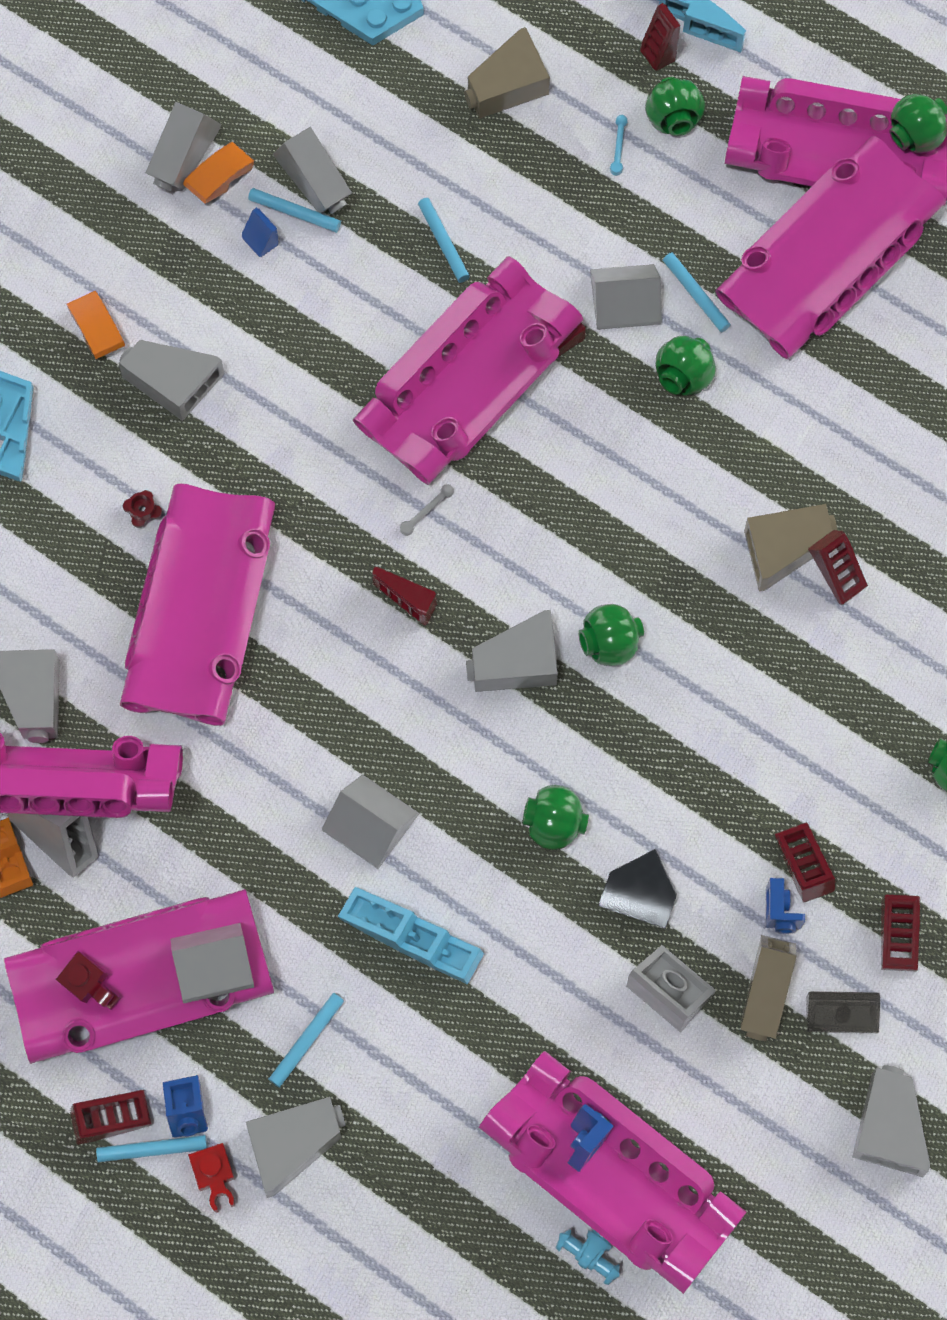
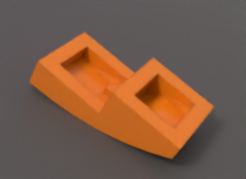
M231 142L202 162L188 175L183 185L206 204L226 193L231 181L251 171L254 160L235 143Z
M96 290L67 303L68 310L95 359L125 346L114 321Z
M9 817L0 820V898L33 886Z

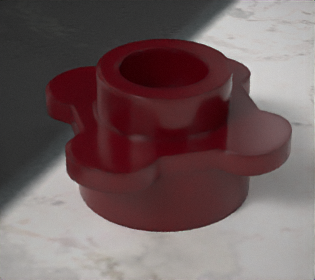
M148 490L133 494L130 499H126L123 503V510L130 514L132 525L137 528L143 527L145 522L151 519H158L162 515L161 507L154 503L153 494ZM145 507V510L140 511L139 508Z

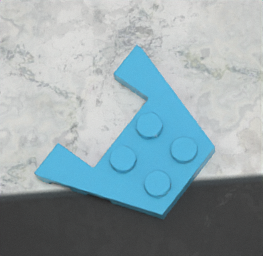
M307 0L317 7V11L325 16L329 14L341 22L342 27L372 46L424 15L421 0Z
M0 371V440L4 441L0 448V475L21 482L24 472L33 385L30 381Z

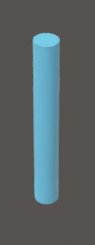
M255 188L250 190L248 196L250 201L336 233L340 228L341 220Z
M429 198L421 199L418 202V206L459 283L465 282L470 276Z
M671 252L666 255L663 262L721 333L726 331L731 326L729 321L674 253Z
M332 993L268 1080L279 1088L343 1004L344 1000L341 997Z
M206 1135L99 1147L96 1148L97 1161L106 1162L200 1151L207 1148Z

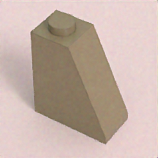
M526 27L519 29L468 76V90L464 91L465 99L470 109L475 108L479 119L549 95L550 76Z
M826 504L747 518L744 533L759 592L766 591L812 560L813 557L808 548L831 531L837 530L834 515H829Z
M764 935L760 937L741 1019V1030L747 1031L746 1036L760 1041H767L768 1037L776 1039L797 957L796 943Z

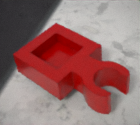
M220 1143L188 1154L199 1190L203 1191L209 1188L211 1190L209 1201L213 1211L219 1212L216 1200L220 1196H227L230 1206L234 1207V1197L225 1186L226 1182L235 1180L224 1144Z

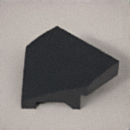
M656 848L610 871L599 906L666 929L677 893Z

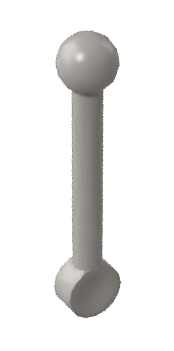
M449 484L443 485L441 493L414 518L401 523V533L405 536L411 535L414 530L413 527L445 497L452 496L454 493L453 487Z

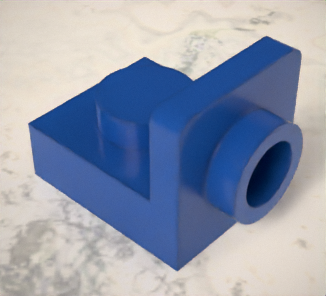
M770 878L766 885V928H775V932L780 934L795 933L796 929H801L804 925L805 914L784 913V911H789L790 890H784V878Z
M198 1075L163 1082L166 1117L172 1137H188L196 1133L206 1132L208 1126L204 1114L201 1084Z
M586 1104L580 1108L571 1123V1128L579 1134L570 1145L575 1151L568 1164L578 1172L581 1171L603 1145L614 1127L601 1113L594 1111Z

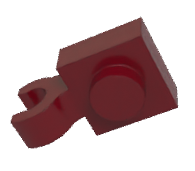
M77 951L55 979L84 1003H87L92 996L103 1007H108L112 1010L120 1000L114 992L102 984L109 974L79 951Z

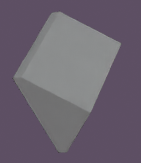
M654 264L590 269L597 330L661 325L660 276Z
M362 774L340 791L322 827V831L379 869L417 818L419 812Z
M241 923L170 939L183 1003L254 987Z
M663 945L631 971L626 985L680 1033L716 992L712 986Z

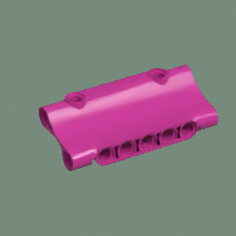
M742 76L724 164L758 170L760 176L769 180H781L813 186L835 162L843 158H850L871 136H876L885 142L893 153L913 172L935 186L944 196L946 204L947 135L944 142L938 148L927 153H915L908 148L906 150L900 149L889 133V130L892 128L891 113L895 104L900 99L792 78H784L778 81L774 89L769 88L771 81ZM781 97H789L792 100H784ZM812 103H820L823 106H815ZM843 109H852L854 112H847ZM877 114H878V115H884L885 117H884V118H878V117H876V116H874V115H877Z
M871 136L850 158H843L835 162L772 227L743 253L741 258L742 265L716 289V295L726 307L759 329L779 355L785 359H790L810 339L811 333L819 336L826 333L919 240L923 232V224L945 204V198L935 186L906 166L885 142L876 136Z
M507 256L487 277L488 283L486 285L482 282H474L466 288L380 379L375 389L376 398H372L353 418L354 424L366 436L391 453L420 481L427 485L451 461L460 460L469 453L471 448L528 387L557 359L559 355L558 346L583 321L581 313L571 303L536 283L529 276L525 268L510 256Z
M182 483L173 486L167 514L162 519L156 534L126 655L125 669L128 670L120 701L121 707L138 713L150 711L173 713L214 726L225 724L234 682L241 674L270 549L268 535L275 509V503L272 500L256 495L219 493ZM245 542L250 543L254 547L255 553L250 552L246 548ZM216 666L223 668L226 673V679L221 678L217 674Z
M0 733V813L121 818L128 816L131 810L171 812L175 786L182 773L183 747L182 745L150 744L149 747H143L141 740L134 736L118 738L114 742L112 750L5 746L4 737Z
M246 889L212 899L203 897L57 938L43 943L38 949L4 958L23 1043L30 1064L70 1052L82 1053L224 1012L232 1005L274 993ZM241 923L254 987L228 993L224 999L219 1001L206 998L183 1003L170 939ZM77 951L86 955L109 974L102 984L120 998L112 1010L108 1007H103L92 996L87 1003L80 1001L55 980ZM75 1026H83L88 1030L89 1036L82 1041H77L70 1036L69 1031Z
M544 1051L519 1083L489 1111L479 1125V1128L509 1152V1160L517 1170L525 1173L626 1255L634 1265L644 1270H655L684 1294L747 1212L721 1191L714 1197L712 1195L714 1190L713 1178L704 1168L592 1079L580 1076L570 1082L567 1077L571 1071ZM573 1093L577 1094L581 1098L582 1103L577 1101ZM586 1104L594 1111L606 1117L614 1127L603 1145L581 1171L578 1172L568 1164L575 1151L570 1145L579 1134L571 1128V1123L580 1108ZM630 1139L636 1141L640 1148L635 1147ZM659 1162L665 1164L669 1171L664 1170ZM688 1185L692 1186L697 1191L698 1195L692 1193L689 1190Z

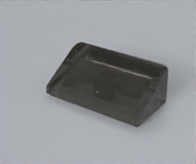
M808 992L806 996L807 1032L879 1033L880 993Z

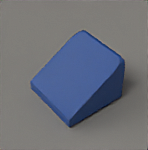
M256 207L252 210L242 231V239L257 256L262 257L278 246L277 228Z

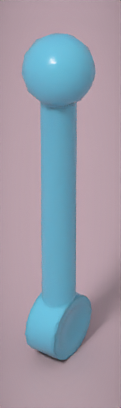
M619 115L615 120L618 130L614 162L610 166V172L615 176L620 175L623 171V165L620 163L624 127L628 123L625 115Z

